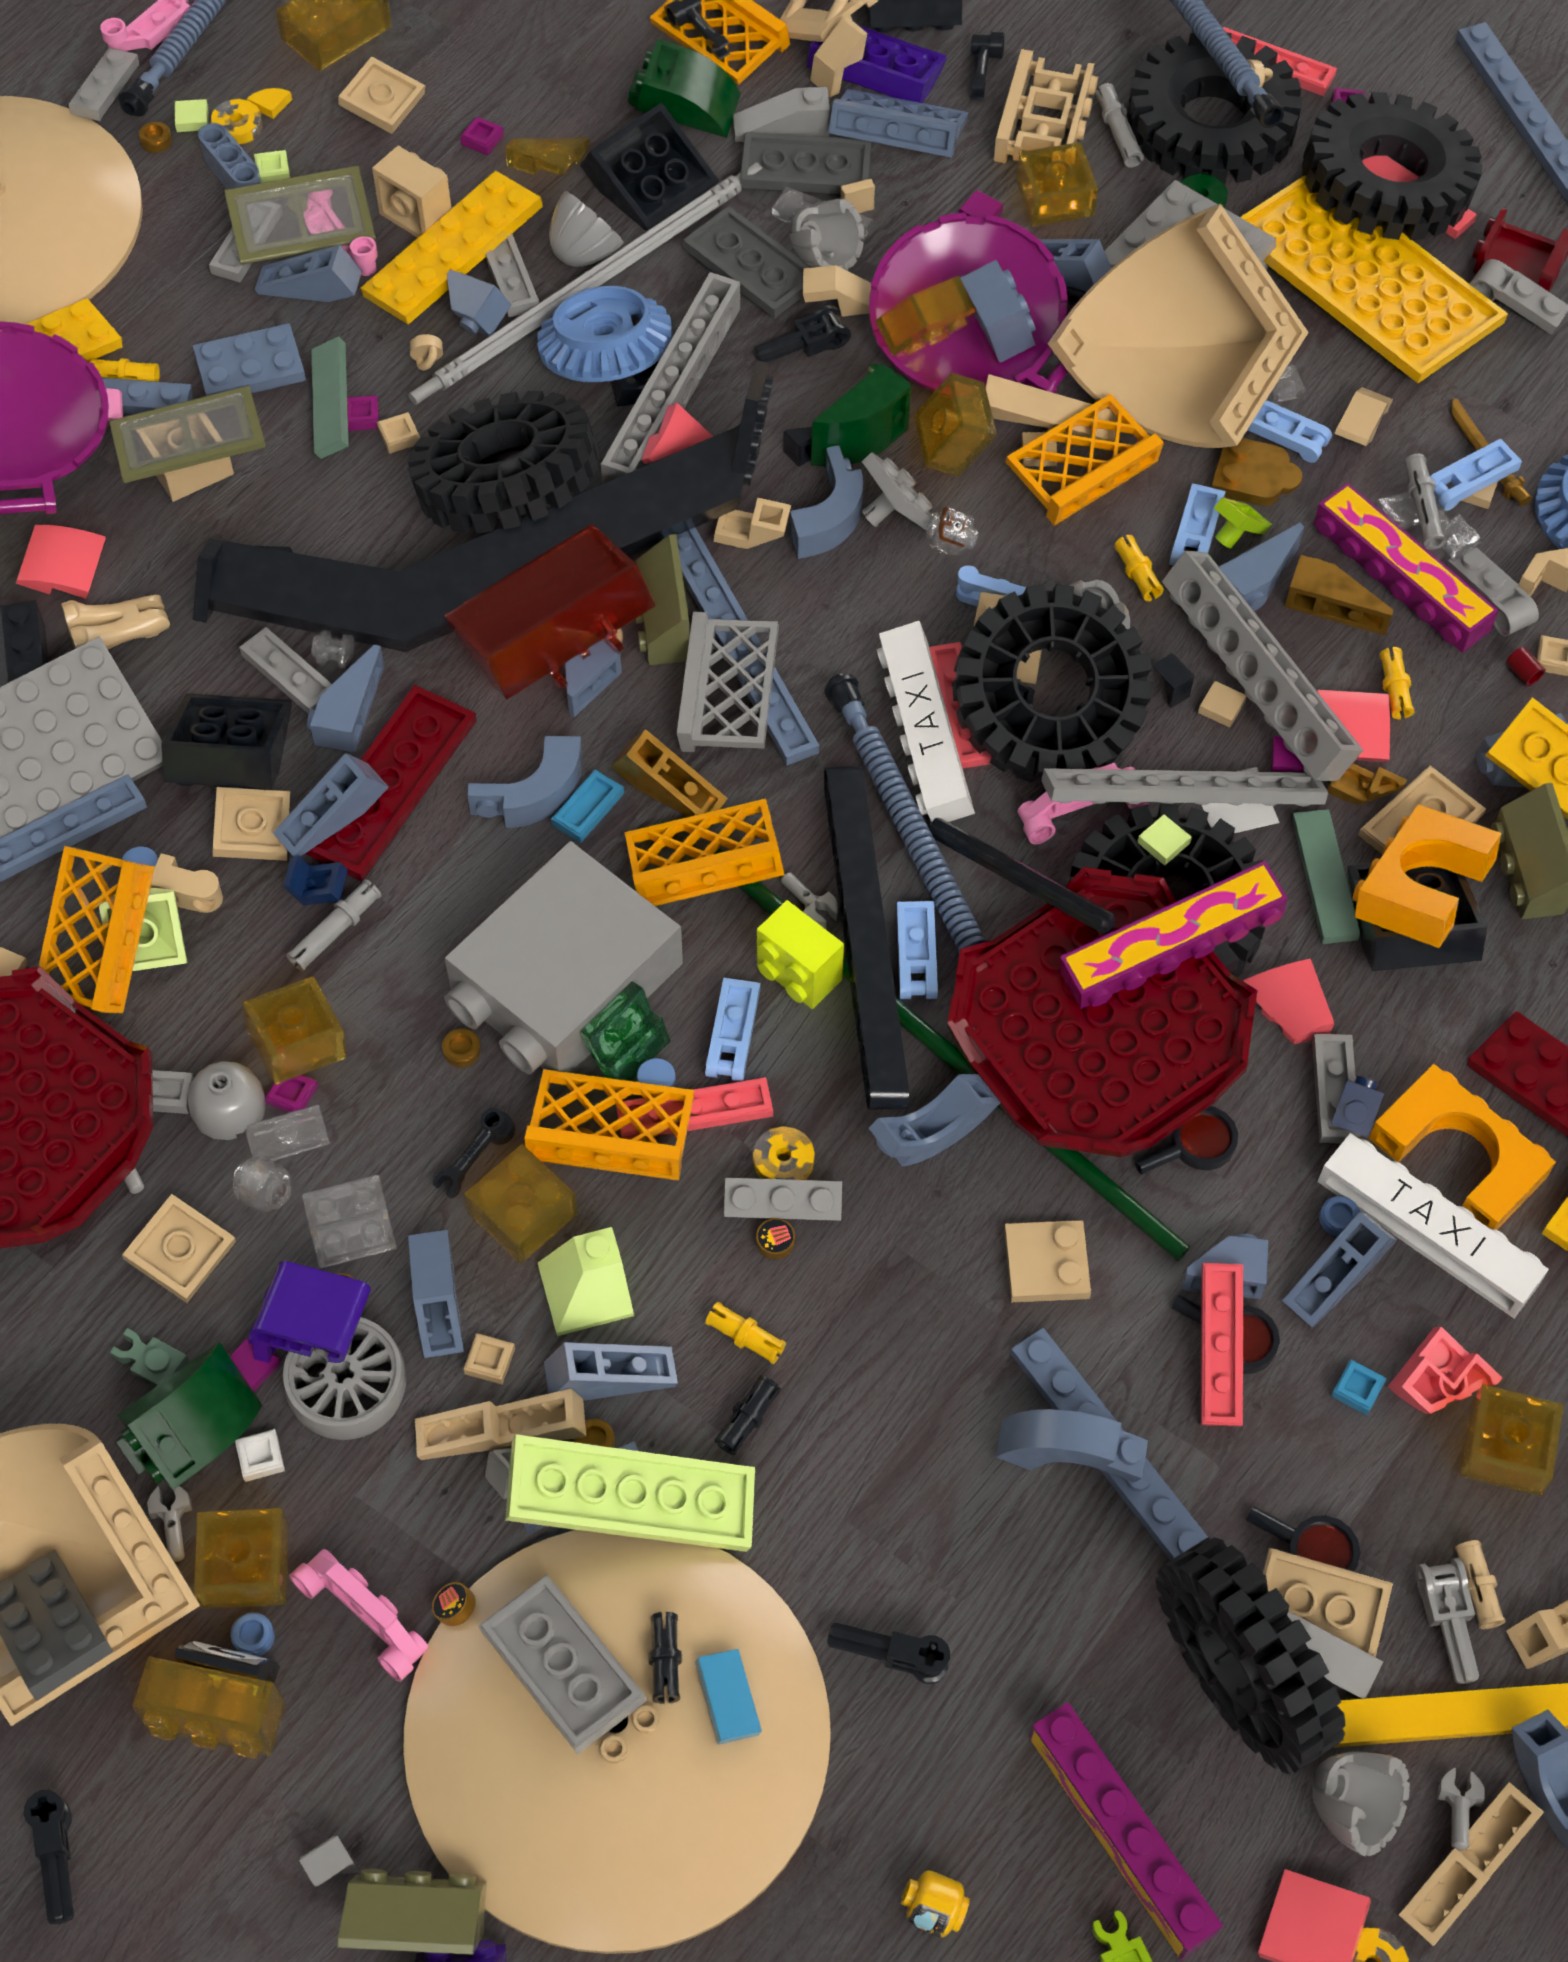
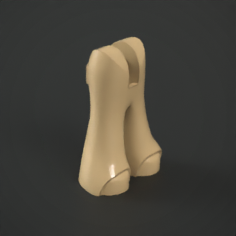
M148 595L120 603L104 605H85L74 600L61 604L74 649L100 636L109 650L129 640L157 636L170 626L159 595Z

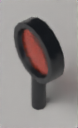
M1210 1106L1173 1131L1171 1145L1135 1160L1136 1169L1142 1175L1178 1158L1194 1169L1208 1171L1220 1168L1230 1161L1238 1144V1131L1235 1122L1226 1112Z
M1178 1295L1171 1309L1201 1324V1306ZM1246 1305L1243 1306V1374H1253L1267 1368L1274 1360L1279 1347L1280 1337L1275 1322L1268 1314L1261 1309Z
M1254 1506L1246 1519L1247 1522L1288 1542L1287 1551L1289 1554L1352 1572L1358 1566L1361 1553L1358 1539L1352 1529L1340 1519L1327 1515L1312 1516L1295 1528Z

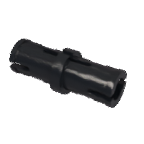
M760 1375L743 1401L735 1404L732 1409L733 1415L714 1439L715 1443L722 1450L731 1455H736L753 1429L760 1427L763 1422L762 1416L781 1392V1388L777 1387L778 1384L772 1379Z
M658 1612L650 1617L653 1650L648 1653L649 1664L653 1666L652 1700L655 1703L665 1704L664 1687L668 1686L669 1704L680 1701L678 1665L682 1663V1652L677 1646L678 1615L673 1612H666V1629H663L662 1612Z

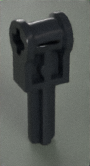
M826 305L811 315L795 320L794 332L758 345L754 348L757 360L763 362H770L801 349H804L808 357L828 349L835 350L843 347L850 340L851 331L839 319L840 313L837 307Z
M833 1623L828 1634L827 1645L829 1647L885 1661L886 1668L913 1674L918 1681L924 1684L940 1682L948 1671L950 1649L948 1644L938 1636L928 1635L918 1638L893 1631L891 1637L840 1623ZM928 1653L936 1655L933 1666L925 1665Z
M40 1790L28 1798L24 1806V1817L26 1822L32 1827L35 1856L41 1863L47 1921L53 1925L64 1924L74 1918L67 1860L71 1859L67 1830L72 1823V1813L69 1806L56 1792ZM53 1807L55 1811L49 1814V1821L44 1822L41 1818L47 1816V1808Z

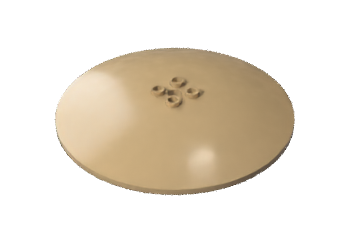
M0 96V322L26 324L85 298L90 300L111 281L129 257L136 242L143 212L142 194L137 173L129 156L117 140L99 124L89 118L73 115L70 113L69 108L51 102L24 97Z
M582 1530L569 1531L528 1546L503 1560L479 1578L469 1588L473 1592L476 1601L471 1616L463 1624L457 1626H447L440 1622L427 1644L429 1648L423 1654L415 1672L408 1697L404 1723V1763L413 1809L427 1842L449 1875L453 1873L476 1875L475 1881L486 1882L485 1911L498 1921L526 1936L547 1944L581 1952L603 1954L637 1953L664 1948L707 1932L746 1908L779 1876L800 1847L819 1805L829 1763L831 1733L825 1682L808 1637L788 1605L750 1567L719 1548ZM546 1574L633 1679L647 1699L644 1704L627 1716L628 1725L623 1731L619 1733L608 1731L578 1755L479 1628L480 1624ZM658 1612H662L663 1629H666V1612H673L678 1615L677 1646L682 1652V1663L678 1665L680 1701L669 1704L668 1686L664 1687L665 1704L655 1703L652 1700L653 1666L649 1664L648 1653L653 1650L650 1617ZM739 1649L762 1732L759 1736L718 1745L695 1662L698 1657Z

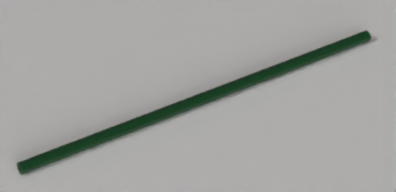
M719 847L714 854L722 853L725 851ZM760 881L738 886L771 915L784 903L782 899ZM844 953L842 976L850 982L847 957ZM896 997L899 1022L903 1028L957 1074H975L960 1050ZM998 1105L997 1108H999L1004 1114H1006L1003 1111V1109ZM1043 1146L1173 1258L1180 1261L1187 1254L1191 1247L1079 1151Z

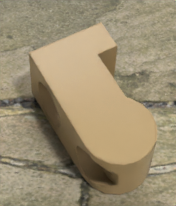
M160 854L154 868L150 888L174 890L177 907L203 913L213 912L220 907L223 895L218 877L209 870L194 872L179 868L175 857Z

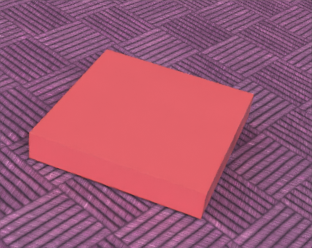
M1285 1869L1258 1951L1259 1957L1272 1962H1353L1371 1904L1370 1897Z

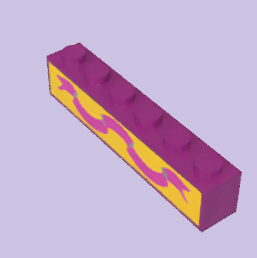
M1346 483L1319 503L1313 524L1318 531L1340 547L1347 557L1354 559L1373 579L1378 580L1389 589L1397 600L1404 602L1423 622L1428 623L1439 632L1447 643L1454 645L1463 653L1491 632L1499 610L1353 486Z
M1263 861L1060 956V973L1080 1009L1089 1005L1093 1007L1100 1006L1106 1003L1112 997V994L1123 989L1127 991L1134 990L1144 984L1148 977L1159 972L1162 975L1168 974L1177 969L1182 961L1193 956L1196 959L1202 958L1211 953L1215 946L1227 940L1230 943L1236 942L1245 937L1249 930L1261 924L1266 927L1276 923L1285 914L1288 898L1266 861Z
M1069 1702L1033 1724L1029 1735L1030 1741L1180 1961L1215 1938L1223 1927L1222 1923Z

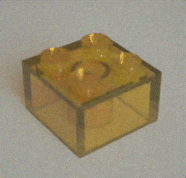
M1081 142L1019 152L1016 181L1032 226L1095 215L1098 186Z
M956 276L910 295L875 321L892 356L902 352H906L907 356H910L924 349V343H930L931 346L936 345L949 338L947 331L951 334L967 326L965 319L976 313V310L960 277Z
M950 373L914 414L926 467L948 474L960 476L997 436L985 383L958 374Z
M314 976L242 1002L246 1030L275 1085L346 1058L344 1030Z
M523 1144L464 1193L468 1214L520 1264L578 1214L576 1194Z
M1482 1384L1472 1401L1460 1476L1541 1497L1553 1480L1564 1404Z
M282 1508L197 1512L194 1595L202 1609L287 1604L289 1524Z

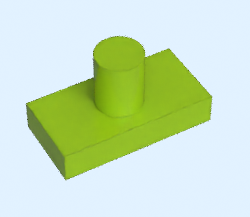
M1222 497L1214 507L1217 512L1227 519L1215 538L1229 549H1232L1245 531L1264 535L1272 525L1246 503Z

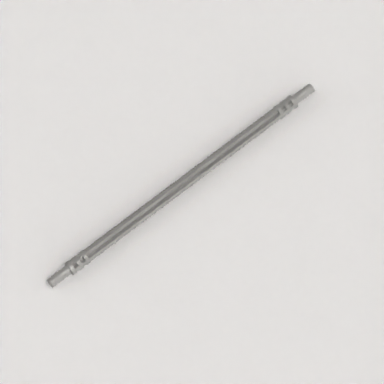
M754 163L748 167V175H754L762 169L760 164ZM741 173L735 177L730 175L432 374L433 378L408 394L411 402L417 405L438 390H446L540 327L545 320L551 318L550 314L564 300L580 291L600 287L739 194L742 190V185L740 184Z

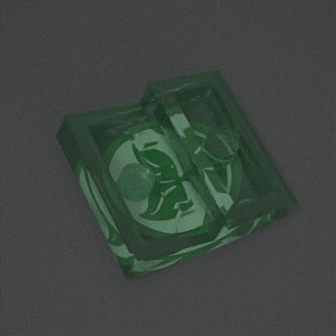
M633 981L580 1031L589 1052L606 1078L631 1081L645 1061L653 1059L671 1042L663 1018L651 1011L644 989Z

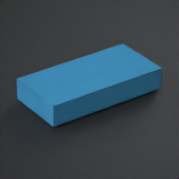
M595 769L551 818L552 826L582 843L624 795V787Z
M739 1649L698 1657L695 1664L718 1745L759 1736L762 1730Z

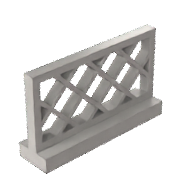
M693 612L677 727V737L681 752H695L696 746L765 749L779 631L778 622L708 619L707 612ZM728 631L735 638L721 647L715 641V632ZM755 633H770L769 640L759 648H756L748 638ZM740 644H743L751 654L737 663L728 653ZM721 658H724L732 668L717 677L711 671V666ZM758 659L765 666V671L753 679L744 669ZM739 673L747 684L733 693L724 683ZM720 688L728 698L714 708L707 701V696ZM754 689L762 697V700L749 709L740 699ZM735 704L744 714L730 724L721 713ZM714 718L724 727L716 735L702 734L703 727ZM751 720L758 727L757 737L741 736L737 729Z

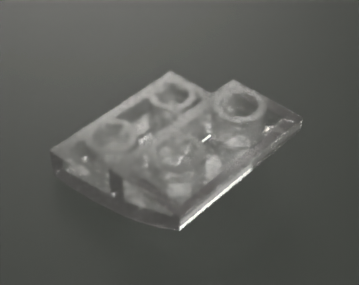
M379 1174L302 1194L319 1269L397 1249Z

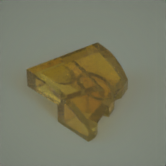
M515 138L505 147L507 166L536 175L541 168L564 176L572 162L578 163L590 145V138Z

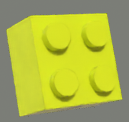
M786 900L757 928L758 970L766 979L770 981L775 980L781 984L794 1001L798 1003L803 1002L813 1010L842 981L844 943L790 901Z

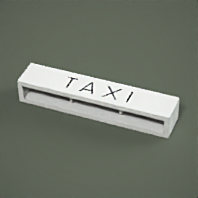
M920 621L879 633L882 648H878L877 653L882 668L889 669L890 676L884 679L890 697L896 696L898 705L892 706L898 727L904 725L906 734L900 735V740L905 755H912L913 764L908 765V770L913 785H920L921 793L916 795V800L921 815L928 814L931 822L935 818H942L950 822L975 814L928 641Z
M1350 1133L1322 1169L1318 1183L1337 1196H1344L1353 1200L1361 1212L1368 1214L1384 1229L1514 1319L1539 1287L1549 1270L1542 1265L1535 1255L1523 1252L1511 1244L1503 1233L1496 1229H1490L1476 1220L1468 1209L1456 1206L1444 1198L1436 1187L1423 1183L1409 1174L1404 1165L1397 1161L1389 1160L1377 1152L1374 1145L1365 1139H1358Z

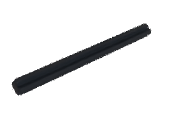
M935 818L932 823L928 824L933 838L1084 924L1103 934H1108L1111 928H1115L1117 921L1114 919L1115 916L1112 912L942 818Z

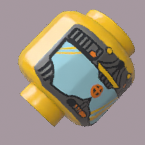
M930 1870L924 1871L918 1881L909 1879L901 1899V1904L907 1906L906 1917L908 1923L938 1937H945L952 1930L959 1931L970 1899L964 1896V1887L960 1882Z

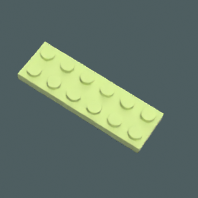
M516 1434L512 1439L505 1521L747 1552L752 1548L755 1467Z

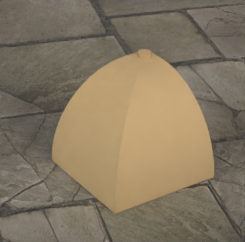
M1219 204L1198 212L1165 229L1117 263L1077 302L1054 333L1048 345L1076 382L1090 396L1099 401L1111 393L1147 433L1151 435L1156 433L1161 439L1193 447L1225 448L1239 444L1309 332L1223 206Z
M41 1424L0 1433V1581L6 1580L23 1570L35 1559L44 1557L53 1550H56L113 1652L36 1701L28 1690L0 1635V1710L11 1726L200 1606L103 1443L92 1432L75 1425Z

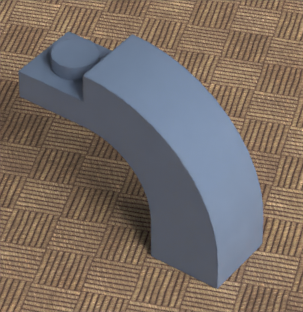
M839 445L826 448L825 470L833 491L832 494L818 505L790 511V535L798 559L818 555L835 548L850 536L859 522L863 500L861 469L852 470L849 458H843Z
M545 736L542 762L535 773L525 780L511 784L469 783L468 802L470 814L487 818L496 815L504 816L506 828L531 825L552 816L573 795L579 784L583 759L581 737Z
M959 1074L926 1106L906 1116L877 1118L869 1129L876 1137L878 1147L891 1158L895 1157L901 1166H909L937 1155L962 1139L977 1127L1001 1102L978 1074Z
M1029 1410L1002 1419L996 1458L1028 1470L1054 1462L1077 1463L1097 1468L1131 1482H1136L1142 1479L1148 1440L1121 1430L1122 1423L1101 1416L1068 1410Z
M1547 1709L1513 1727V1742L1520 1769L1537 1806L1544 1811L1542 1815L1568 1851V1730Z

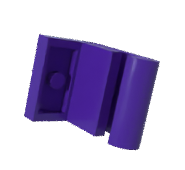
M281 1261L278 1264L270 1287L265 1292L262 1307L249 1333L248 1343L253 1345L254 1359L270 1363L276 1348L311 1357L314 1347L329 1351L328 1362H343L371 1292V1287L360 1280L288 1261Z

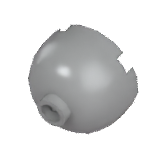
M221 1061L210 1064L199 1071L189 1085L187 1103L191 1119L195 1122L196 1127L201 1133L213 1139L237 1138L236 1134L243 1133L247 1129L248 1132L255 1129L264 1116L266 1101L262 1084L250 1068L237 1062Z

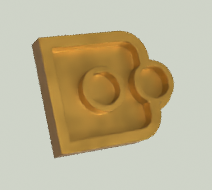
M1242 438L1237 446L1222 449L1211 488L1225 491L1224 497L1269 506L1276 503L1281 494H1290L1300 486L1303 475L1298 466L1289 462V455L1283 448Z

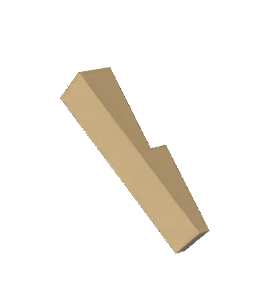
M989 374L982 403V417L1048 428V432L1092 404ZM1105 408L1098 413L1099 420L1117 421V416L1111 409ZM1077 425L1072 428V435L1091 438L1092 427ZM1096 428L1095 439L1114 442L1115 431Z
M571 1388L495 1406L490 1401L415 1419L417 1457L420 1460L510 1448L512 1446V1439L516 1434L553 1440L586 1437L583 1398Z
M1508 1782L1469 1829V1847L1463 1851L1453 1848L1400 1912L1399 1916L1427 1942L1434 1946L1544 1811Z

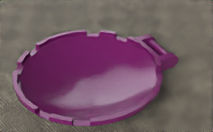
M965 212L939 216L937 221L922 227L919 224L906 232L887 250L881 259L871 283L869 297L870 322L875 339L883 354L909 380L941 394L958 397L984 396L989 374L1057 393V386L1068 373V370L1060 361L1047 379L1038 374L1054 353L1048 342L1067 316L1068 298L1064 277L1060 274L1052 253L1035 235L1025 228L1004 218L986 214L985 217L966 216ZM994 260H997L1002 271L1009 269L1017 286L1015 289L1018 294L1023 295L1030 310L1029 315L1036 327V330L1031 332L1035 346L999 363L973 313L960 279Z
M0 322V491L41 488L42 497L0 500V514L45 511V514H55L57 511L52 481L58 480L80 467L99 446L108 423V394L103 379L92 362L88 363L78 353L76 346L56 334L50 337L36 332L34 326L14 322Z

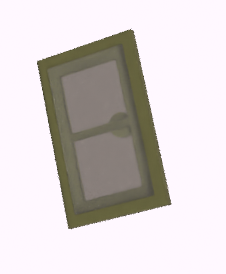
M359 166L224 190L241 265L318 251L339 244L341 246L350 245L354 239L361 236L376 240Z
M250 386L109 421L124 483L266 447Z

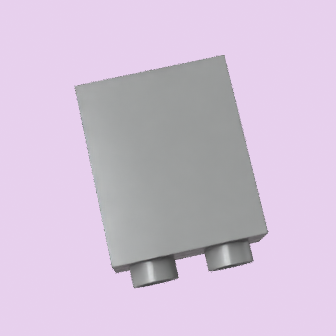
M570 841L445 957L451 990L444 996V999L452 1013L469 1028L477 1029L485 1021L500 1033L503 1038L499 1041V1045L503 1053L521 1071L532 1074L540 1066L546 1070L571 1073L596 1049L595 1032L602 1017L612 1007L627 1002L638 1008L683 964L681 926Z

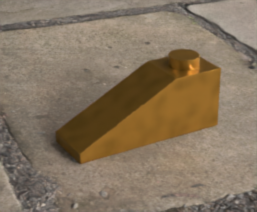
M1300 555L1285 603L1286 608L1386 636L1394 611L1391 607L1335 564L1325 562L1319 558Z
M646 729L627 743L610 766L638 791L687 817L720 810L728 799Z

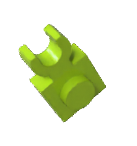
M1119 1910L1112 1915L1117 1925L1115 1933L1105 1932L1099 1920L1093 1922L1092 1932L1094 1937L1101 1944L1107 1945L1109 1951L1100 1955V1962H1153L1140 1936L1128 1941L1125 1935L1127 1921Z

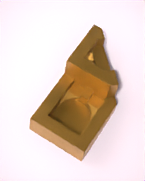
M1352 763L1338 781H1330L1327 791L1329 792L1328 794L1360 806L1401 790L1407 780L1381 767L1375 773H1372Z

